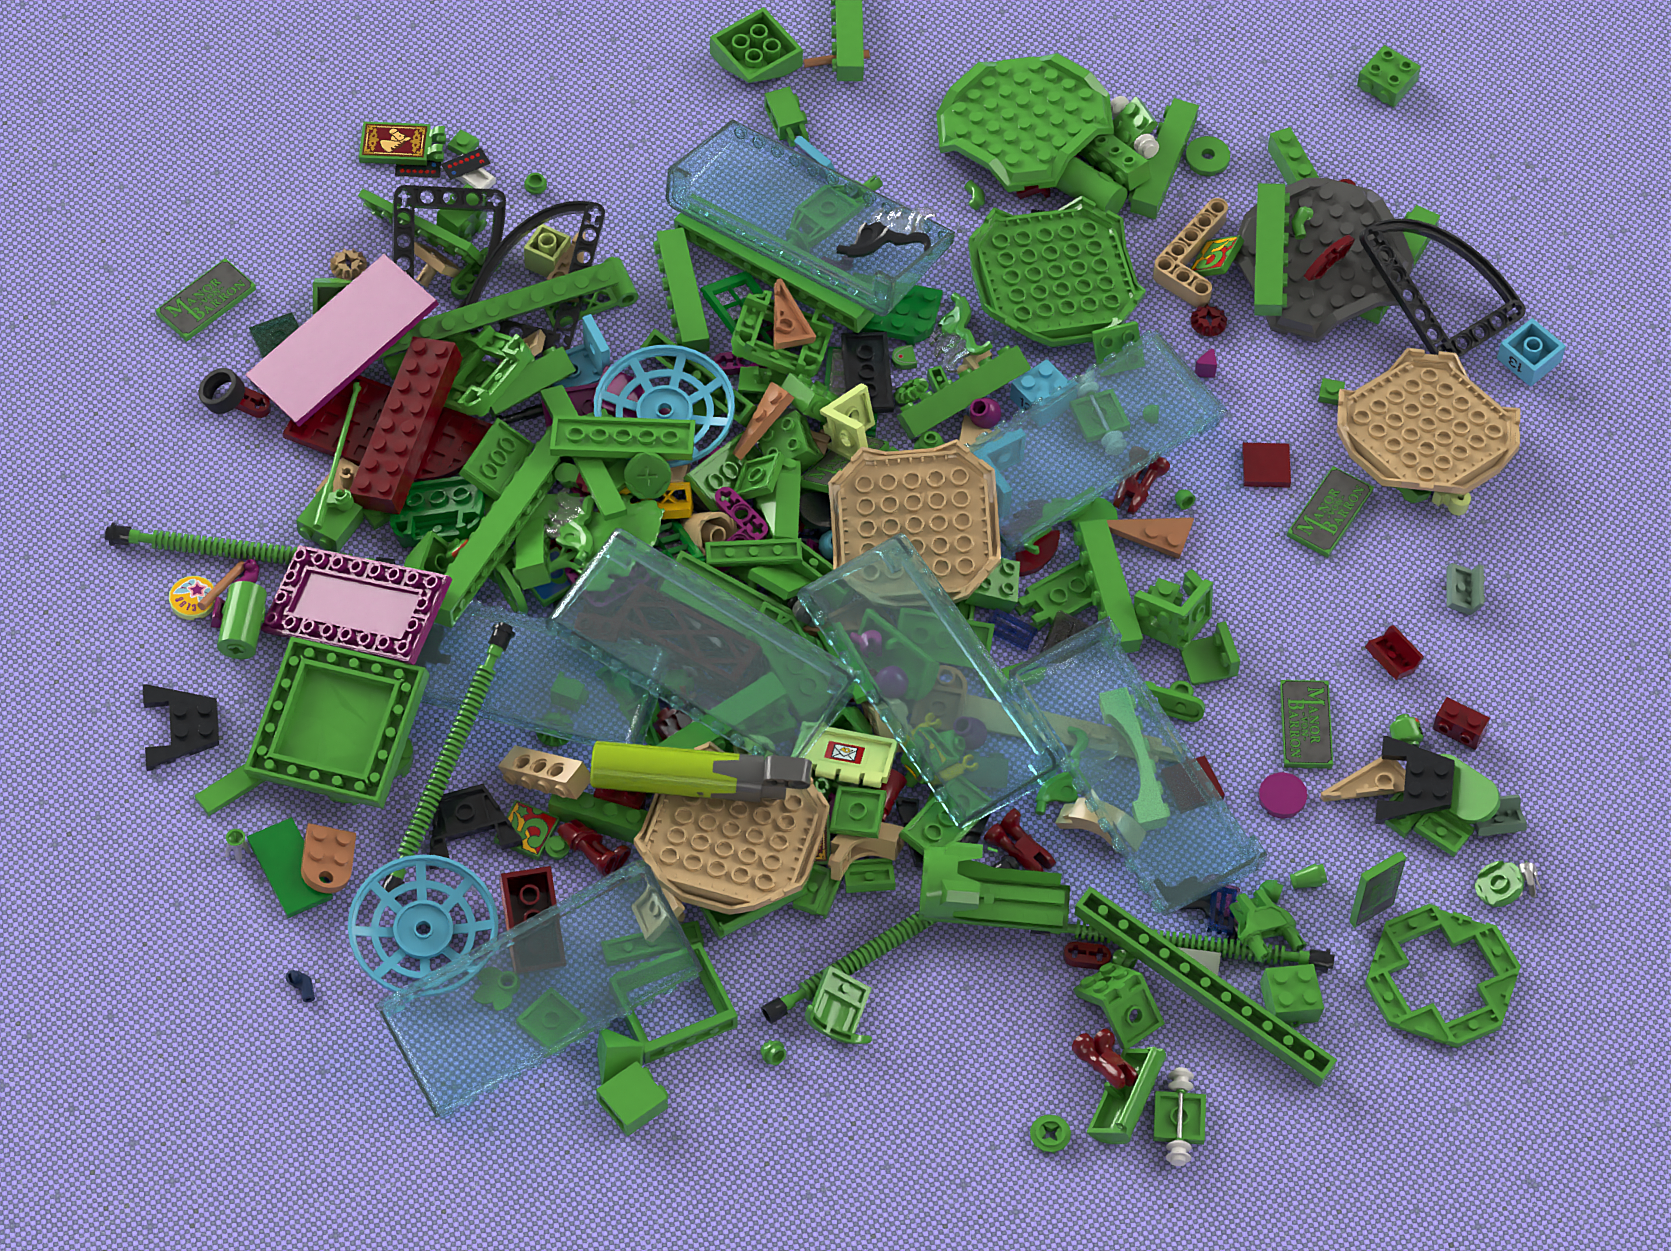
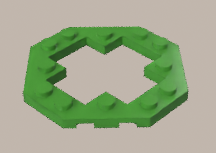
M1427 904L1385 922L1365 986L1388 1026L1458 1048L1501 1029L1521 965L1497 925L1487 922L1483 924L1473 921L1472 917L1454 911L1452 914L1440 910L1438 906ZM1439 928L1451 948L1474 939L1496 976L1477 984L1476 990L1484 1001L1485 1007L1445 1023L1434 1003L1411 1011L1390 976L1391 973L1409 966V960L1402 950L1401 944Z

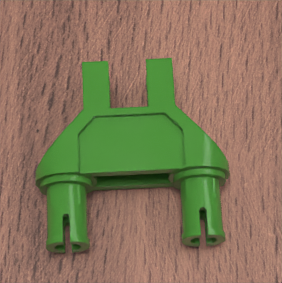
M1263 889L1255 890L1253 893L1255 898L1251 899L1246 893L1239 894L1236 897L1238 902L1230 904L1229 908L1239 923L1238 938L1242 944L1249 946L1259 962L1268 959L1272 954L1271 950L1264 943L1263 939L1283 936L1293 952H1299L1306 947L1307 943L1296 929L1295 919L1288 911L1275 905Z

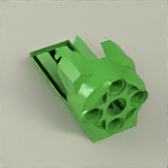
M949 842L945 846L929 845L927 848L924 847L918 920L1067 933L1070 885H1061L1062 873L994 868L973 861L972 859L982 858V844ZM988 847V850L998 853L997 849Z

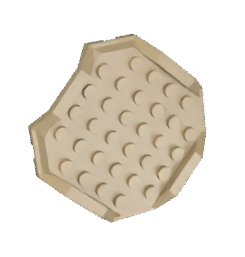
M1407 348L1385 373L1355 391L1339 389L1337 433L1349 457L1382 486L1465 495L1499 474L1519 450L1520 408L1501 407L1469 379L1456 353L1439 351L1438 355L1424 354L1425 350Z
M957 439L935 448L886 452L861 447L850 458V462L842 471L839 470L828 482L834 576L871 606L899 611L900 608L912 610L946 607L968 599L1001 563L995 469L984 460L977 458L970 452L969 448Z
M711 741L694 748V750L724 752ZM812 777L809 788H786L785 800L761 798L760 803L655 793L643 827L634 838V846L656 882L681 902L728 915L754 911L802 890L808 881L822 841L830 805L823 794L818 792L814 786Z

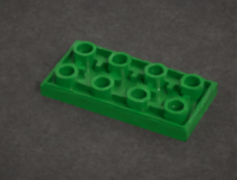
M292 817L246 836L287 919L333 899L332 893L318 892L309 887L303 880L301 864L304 839ZM324 877L319 878L323 883H326Z

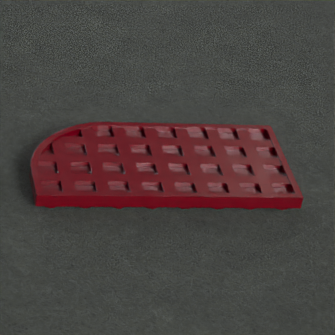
M358 375L301 426L296 425L290 419L283 431V438L334 457L353 394V384L359 382L361 390L357 395L340 459L344 458L360 466L392 387ZM443 407L413 483L450 478L460 473L492 424Z

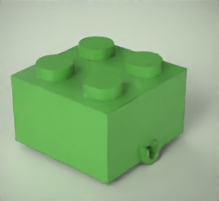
M467 183L463 188H473V187L470 186V185ZM454 194L450 195V200L447 204L455 203L456 198ZM468 194L466 196V201L469 205L474 206L478 204L479 200L475 194ZM483 195L482 206H485L484 203L488 201V199H485V196ZM440 209L437 211L436 225L470 242L477 232L480 233L486 227L488 212Z
M1314 964L1265 968L1260 980V986L1266 1010L1287 1025H1290L1291 1028L1298 1027L1304 1023L1318 1022L1323 1013L1324 1004Z

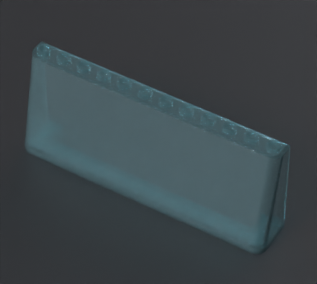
M733 119L670 166L667 172L666 201L671 208L879 316L888 315L954 242L955 231ZM864 222H867V225L881 222L888 229L898 233H905L906 235L912 232H923L931 240V247L925 252L924 245L921 243L895 246L893 243H886L876 252L865 257L848 258L847 255L837 254L838 245L850 246V244L856 241L858 229Z
M1150 329L1144 332L1139 337V341L1135 343L1133 341L1128 342L1121 348L1123 351L1118 354L1112 352L1103 359L1104 362L1098 365L1095 363L1087 368L1086 374L1081 377L1077 374L1067 382L1068 385L1065 387L1058 386L1049 393V397L1045 399L1042 397L1038 398L1031 404V408L1026 411L1024 408L1019 410L1012 416L1013 419L1009 422L1006 420L1001 421L994 427V431L989 434L987 431L982 433L975 439L976 442L972 445L969 443L964 444L970 449L972 454L984 460L995 469L1001 558H1010L1016 552H1019L1023 545L1198 433L1202 436L1219 425L1229 412L1227 408L1157 330L1152 332Z
M616 528L546 620V629L552 635L566 640L572 647L579 648L593 660L607 665L613 672L620 673L633 684L648 690L654 697L661 698L669 703L672 708L689 715L692 720L702 723L710 728L713 733L730 740L736 747L743 748L751 753V755L764 756V761L766 757L772 755L804 758L853 696L856 673L851 666L620 528Z
M898 533L799 590L796 596L800 604L808 611L813 623L824 634L827 643L838 654L841 663L847 667L854 682L861 687L868 702L877 710L882 722L891 730L896 742L902 746L910 762L914 763L921 773L923 781L930 786L937 801L944 806L949 818L959 829L1040 788L1059 770L1062 765V757L906 535Z
M471 600L452 628L433 622L415 663L416 666L425 667L430 674L421 699L422 703L458 712L463 699H466L464 696L468 693L467 689L470 687V683L473 682L472 678L475 676L474 673L478 665H484L488 656L486 652L490 645L488 641L493 632L492 626L494 624L499 625V622H504L513 627L512 631L516 635L514 638H511L506 651L502 652L500 659H497L494 664L493 670L496 671V674L492 676L494 679L490 682L491 686L488 688V693H485L486 697L483 699L484 702L481 705V709L477 710L479 713L476 717L593 747L596 741L643 745L670 664V657L665 649L658 646H653L652 648L643 646L642 643L634 640L627 642L618 639L617 644L577 638L572 635L574 627L570 624L552 623L549 619L538 617L537 619L528 617L527 614L520 611L515 613L508 612L500 606L494 605L489 607L476 600Z
M1110 616L1009 670L1007 684L1013 693H1017L1020 697V704L1026 713L1029 712L1033 717V724L1039 733L1043 732L1047 739L1046 744L1052 753L1056 752L1060 759L1059 764L1065 773L1069 772L1073 778L1072 784L1078 793L1082 792L1086 798L1085 804L1091 813L1095 812L1099 818L1098 823L1104 833L1108 832L1112 838L1111 843L1117 853L1121 852L1125 858L1124 863L1128 871L1134 873L1138 878V885L1144 894L1148 893L1152 900L1151 905L1157 914L1161 913L1163 916H1167L1263 868L1268 854L1255 835L1247 837L1121 647L1122 634Z
M636 860L380 1000L374 1007L435 1118H445L455 1112L454 1108L459 1105L467 1106L476 1101L477 1095L483 1092H493L499 1088V1083L504 1080L512 1081L522 1075V1070L528 1067L531 1069L538 1067L544 1063L543 1059L549 1055L557 1056L563 1053L567 1045L573 1042L575 1044L583 1042L589 1037L588 1034L594 1030L599 1032L608 1028L612 1020L618 1017L619 1019L628 1017L633 1013L632 1009L639 1005L645 1007L655 1001L654 997L661 993L666 995L677 989L676 985L684 980L685 982H690L699 976L698 973L703 968L649 864L643 860Z

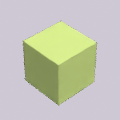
M544 224L540 225L524 246L525 268L547 278L554 271L555 265L562 254L567 252L571 246V237Z

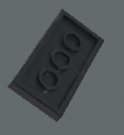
M887 332L841 333L845 393L862 383L868 387L873 413H894Z

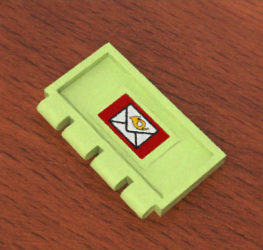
M803 722L792 757L811 760L812 770H816L815 776L835 780L836 774H838L839 781L859 784L860 779H864L863 785L881 788L882 783L887 784L897 751L898 740Z

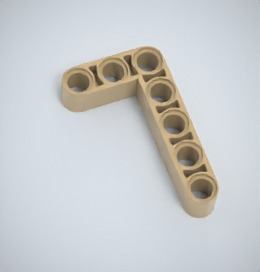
M1221 198L1211 199L1162 251L1154 263V281L1196 308L1198 306L1204 307L1206 304L1209 305L1212 284L1201 275L1186 267V265L1202 249L1205 242L1210 240L1225 224L1228 204Z

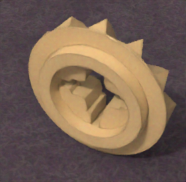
M344 248L340 253L335 252V256L330 261V269L334 276L345 280L356 279L367 268L366 258L362 252H356L354 248L352 250ZM346 259L351 262V269L345 264Z

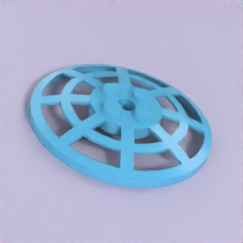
M676 345L644 347L620 358L601 378L594 398L595 417H602L601 406L602 401L605 400L616 405V417L623 418V408L636 411L637 418L695 420L696 425H703V427L695 435L694 445L705 436L710 426L724 427L719 437L707 448L699 452L694 446L693 461H666L670 468L687 465L711 453L728 434L735 413L733 389L728 377L719 365L708 356L696 350ZM656 356L677 357L673 370L658 369L646 373L639 361ZM686 359L704 366L713 373L716 379L704 386L697 378L683 372ZM630 366L636 378L625 386L619 396L607 392L606 390L612 380L623 369ZM659 377H671L669 385L653 387L649 380ZM680 380L690 383L698 391L688 396L683 390L678 388ZM641 384L645 393L638 402L628 400L629 394ZM721 386L725 391L728 402L727 418L713 417L714 404L710 394ZM704 398L707 415H693V404ZM668 408L671 412L667 415H662L659 413V410Z
M420 854L393 860L377 869L365 880L358 889L351 904L348 917V935L355 959L362 970L373 981L396 994L429 998L454 992L467 985L480 974L494 952L498 938L499 921L492 894L485 883L473 871L449 858ZM416 866V881L402 884L389 893L378 883L381 879L397 870ZM426 866L448 869L462 876L464 880L455 890L443 883L426 880ZM472 885L484 899L489 911L490 920L475 922L472 909L463 897ZM417 889V901L403 907L395 900L399 895ZM427 889L440 891L449 897L440 905L434 901L427 900ZM372 890L381 901L374 911L371 927L356 926L359 908L367 893ZM457 903L464 911L468 923L453 924L449 912ZM388 906L397 915L393 927H379L381 916ZM424 924L429 926L431 930L428 934L421 935L416 931L417 927ZM491 930L488 948L481 962L476 966L466 959L473 947L476 932ZM468 933L466 944L460 954L449 946L453 935ZM356 936L372 938L375 951L384 962L374 971L362 957ZM379 937H394L399 949L392 956L388 957L381 946ZM443 954L452 961L441 969L430 971L431 958ZM407 955L420 959V972L405 969L399 966L398 963ZM458 966L469 973L467 977L452 986L431 991V978L446 975ZM392 969L405 977L420 979L421 991L398 988L387 983L382 977Z

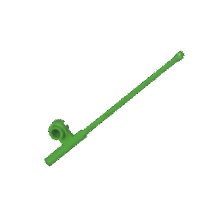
M359 382L353 384V394L328 481L324 485L313 523L315 530L322 529L328 507H336L341 511H348L354 503L349 490L345 489L344 492L340 489H337L335 492L332 491L334 488L333 481L357 395L361 390Z

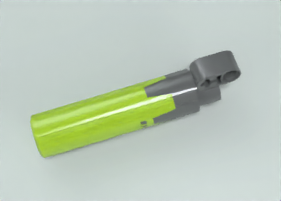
M596 741L591 758L590 785L592 788L760 803L761 798L785 800L786 788H809L812 761L806 758L777 755L768 756L764 761V756Z

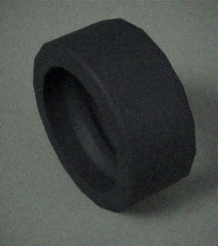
M218 368L205 376L200 383L198 390L199 399L211 412L225 414L239 405L244 397L245 385L233 370ZM231 382L230 388L222 397L212 400L215 391L221 385Z

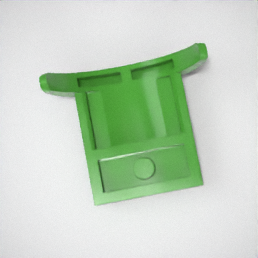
M827 966L813 1002L807 1006L805 1020L813 1029L836 1041L847 1044L871 1043V1036L855 1034L872 988L832 966Z

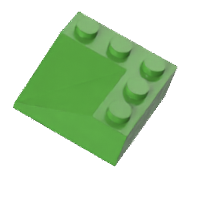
M765 7L710 36L711 56L722 68L748 83L784 77L803 66V49Z

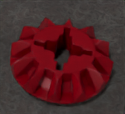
M1206 304L1204 307L1198 306L1195 311H1192L1190 322L1192 328L1197 333L1212 337L1221 334L1225 330L1227 317L1224 310H1219L1217 305L1211 307ZM1207 315H1209L1210 318L1213 319L1211 325H1209V322L1206 319Z

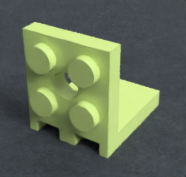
M861 383L820 410V414L827 417L828 422L823 425L824 433L831 436L832 442L827 444L828 449L849 460L861 447L868 448L865 431L875 425L868 387Z

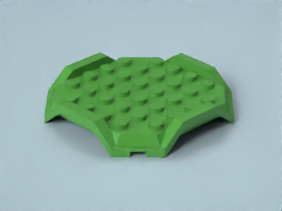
M1058 53L996 62H978L948 89L936 113L940 153L957 151L989 169L1007 192L1025 190L1024 186L1038 185L1039 189L1056 187L1068 162L1097 135L1114 134L1110 95L1091 71Z
M1084 196L1078 197L1058 210L1012 215L994 207L986 216L981 227H977L968 240L971 273L982 310L1000 323L1031 340L1049 347L1093 342L1091 331L1123 324L1146 293V289L1137 281L1126 247L1123 218L1109 210L1107 213L1096 207L1095 202Z

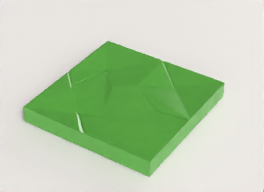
M291 637L243 771L248 777L383 809L430 676L429 672L425 667Z

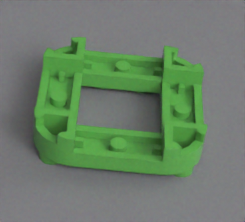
M764 290L763 294L752 295L749 293L731 338L733 355L776 370L782 374L789 375V373L799 376L801 373L810 379L814 377L820 369L833 331V324H829L822 317L824 312L817 308L814 314L801 310L816 335L814 343L803 345L800 355L782 349L775 350L774 346L756 340L763 319L774 324V300L770 299L772 292Z
M484 325L483 330L473 336L469 332L463 337L468 345L461 352L463 360L444 407L467 415L477 414L479 417L485 416L496 400L503 396L508 386L519 377L520 372L525 366L533 361L534 355L531 353V349L518 334L511 337L496 332L490 325ZM485 355L503 360L480 388L473 385L470 388L460 386L465 382L470 372L480 364Z

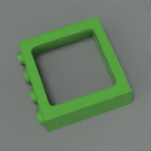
M701 942L688 944L672 954L665 953L657 960L649 963H640L634 969L626 972L620 971L609 978V991L633 1040L645 1044L643 1055L645 1064L738 1027V1015ZM694 968L717 1014L649 1041L626 994L677 972Z

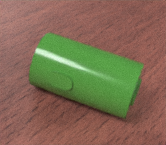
M1073 157L1068 162L1056 185L1058 190L1074 200L1084 196L1095 202L1096 207L1106 213L1109 210L1118 214L1127 198V189L1077 157Z
M238 581L232 583L228 588L227 598L221 612L223 617L217 642V649L227 657L249 659L256 654L261 624L264 623L267 592L260 585L253 582Z

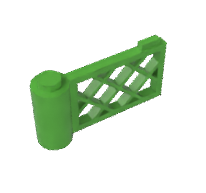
M609 257L604 261L612 260L619 282L618 285L595 292L591 300L584 298L583 303L587 304L588 307L586 310L581 311L579 320H582V317L589 314L595 315L618 305L620 307L630 306L638 300L639 295L621 258ZM599 294L609 296L610 301L605 303L596 302ZM573 302L571 307L576 306L578 302ZM560 304L544 308L553 329L555 325L554 315L559 310ZM565 317L560 321L561 327L573 323L570 317Z

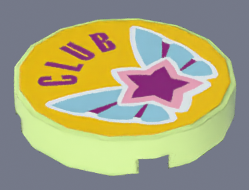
M187 576L179 579L169 592V603L172 611L178 617L186 620L207 617L214 610L215 600L205 610H201L197 604L214 587L213 583L200 576Z

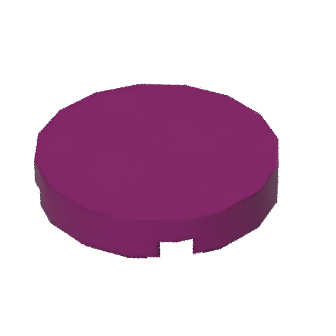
M1285 772L1267 776L1261 783L1258 793L1259 803L1262 808L1264 807L1271 816L1281 819L1292 818L1302 811L1308 796L1306 786L1302 780L1293 774Z

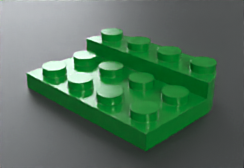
M858 273L853 274L850 287L854 291L868 296L874 303V317L859 333L887 332V337L905 340L906 346H915V343L931 338L941 305L943 290Z
M462 476L414 482L400 515H390V525L397 541L403 548L416 547L429 531H433L447 542H452L456 538L460 541L462 539H469L471 533L477 530L481 519L485 516L486 494Z

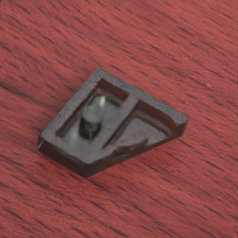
M1060 610L1055 615L1039 654L1060 665L1084 647L1092 638L1096 637L1100 631Z

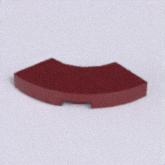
M1347 235L1334 242L1313 262L1304 274V277L1308 281L1322 278L1331 266L1346 256L1355 239Z
M1051 530L1033 543L1034 546L1039 547V554H1033L1027 550L1015 553V561L1020 562L1019 577L1040 571L1054 558L1059 546L1060 530Z

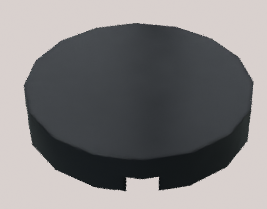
M815 492L806 493L801 496L799 503V520L801 523L812 530L814 528L821 529L820 532L823 533L832 530L830 498Z

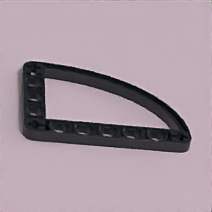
M401 185L393 193L392 261L397 265V260L400 258L408 260L409 268L403 271L413 280L415 208L494 212L491 238L483 266L502 241L506 197L500 190ZM402 191H405V194L410 196L405 201V207L410 206V209H397V206H402V198L398 197ZM422 192H430L433 196V201L431 203H424L420 198ZM445 193L454 194L456 198L454 204L445 203L443 199ZM468 194H475L479 200L478 204L474 206L469 205L466 201V196ZM482 194L486 195L485 199H492L493 195H496V198L501 200V202L494 206L493 202L486 201L484 203L485 206H482ZM406 213L410 218V222L407 225L400 224L397 220L398 214ZM399 236H406L410 242L409 246L405 248L400 247L397 243ZM470 292L456 309L465 306Z
M569 201L545 208L527 218L515 227L492 252L475 280L465 306L480 301L491 276L500 262L524 236L538 226L557 217L583 214L568 274L593 266L605 220L604 207L597 202ZM594 209H598L599 214H601V216H596L595 225H599V227L591 224L592 216L589 212H593ZM586 230H592L596 233V237L592 241H586L583 238V233ZM580 252L589 253V261L586 263L579 262L577 260L578 254ZM585 296L579 297L578 304L573 307L568 306L566 302L560 303L553 331L506 320L497 323L500 325L499 333L509 336L513 328H519L523 332L521 338L524 339L541 329L546 336L542 352L553 346L558 349L555 342H560L561 333H564V343L567 346L563 348L564 350L571 349ZM570 317L573 320V325L570 328L561 327L560 321L562 318ZM480 329L471 331L470 333L474 335L477 332H479Z
M1405 218L1388 219L1368 226L1359 235L1361 245L1432 355H1438L1439 351L1456 353L1459 358L1525 315L1526 308L1501 273L1477 250L1442 228L1419 220ZM1400 231L1414 233L1441 243L1471 264L1492 285L1505 302V305L1449 339L1383 233ZM1373 234L1375 238L1368 240L1367 236ZM1378 244L1381 245L1377 249H1373V247L1377 246ZM1379 251H1383L1388 255L1387 262H1382L1379 259ZM1391 271H1397L1400 274L1399 282L1392 280L1390 276ZM1404 290H1408L1412 293V301H1407L1404 299ZM1513 308L1517 309L1516 313L1507 317V312H1509ZM1417 309L1424 312L1425 319L1423 321L1416 318L1415 311ZM1493 316L1500 318L1501 327L1493 325ZM1475 327H1480L1483 329V338H1479L1475 335ZM1428 329L1435 330L1437 333L1436 340H1431L1428 337ZM1458 338H1463L1466 341V349L1458 346ZM1440 341L1442 342L1441 345L1435 347L1437 343H1439Z

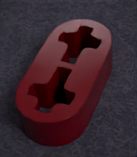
M245 387L244 398L235 409L256 418H264L271 411L270 400L267 396Z
M1072 941L1065 946L1063 959L1066 964L1072 967L1099 970L1101 966L1110 963L1111 952L1108 947L1101 944ZM1073 950L1077 951V958L1072 957ZM1097 954H1102V961L1097 960Z

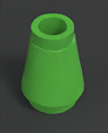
M1314 863L1294 874H1290L1293 889L1322 887V884L1328 883L1323 864L1317 865Z

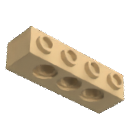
M516 745L513 746L498 765L503 774V779L508 784L540 790L546 794H556L562 798L568 797L577 800L590 783V772L583 761Z

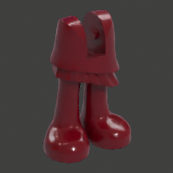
M1132 447L1128 453V458L1132 465L1129 474L1125 473L1122 475L1113 499V506L1120 509L1127 496L1132 498L1127 513L1132 515L1147 501L1148 490L1155 479L1165 475L1170 469V463L1165 458L1153 456L1148 465L1147 472L1139 484L1137 480L1149 462L1148 453L1140 447Z
M577 819L560 825L557 830L558 835L568 844L570 850L575 852L582 851L604 877H607L611 871L613 873L617 872L631 854V849L626 845H620L614 851L608 849L602 844L603 836L601 834H598L597 831L587 827Z

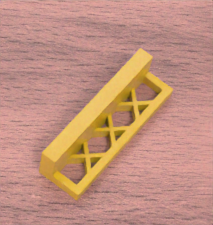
M690 482L670 483L663 494L664 498L661 501H656L658 508L665 509L662 519L691 518L694 505ZM625 487L619 492V494L621 495L623 493L627 495L631 492L627 487ZM685 489L686 499L678 500L671 494L675 490Z

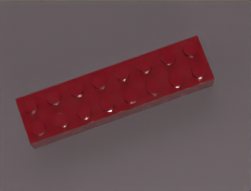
M412 337L350 488L354 503L362 506L363 509L400 515L463 360L456 343Z

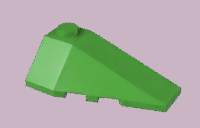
M786 458L773 492L755 497L757 500L756 506L759 511L762 510L765 516L764 521L768 525L773 539L798 538L801 482L800 460Z

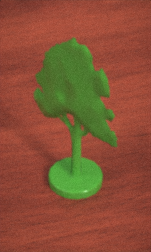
M621 494L620 496L627 508V515L604 521L601 513L593 512L591 522L585 525L591 533L594 543L590 558H586L582 565H577L574 562H570V560L576 557L578 552L572 549L571 552L566 553L569 548L563 547L560 551V556L550 562L551 573L561 568L571 567L580 574L579 588L582 591L589 593H604L608 591L614 583L613 580L608 579V576L628 577L632 567L635 565V561L642 560L646 554L653 550L652 547L655 545L657 536L660 533L659 527L665 509L658 508L657 502L649 499L630 504V499L633 496ZM558 515L557 518L550 520V527H553L558 537H560V528L573 519L567 518V515ZM504 564L496 565L493 569V574L504 598L518 617L526 615L528 613V606L521 591L520 581L516 582Z

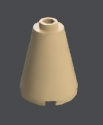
M723 512L692 513L691 518H680L679 523L705 557V542L726 541L738 531L736 522Z

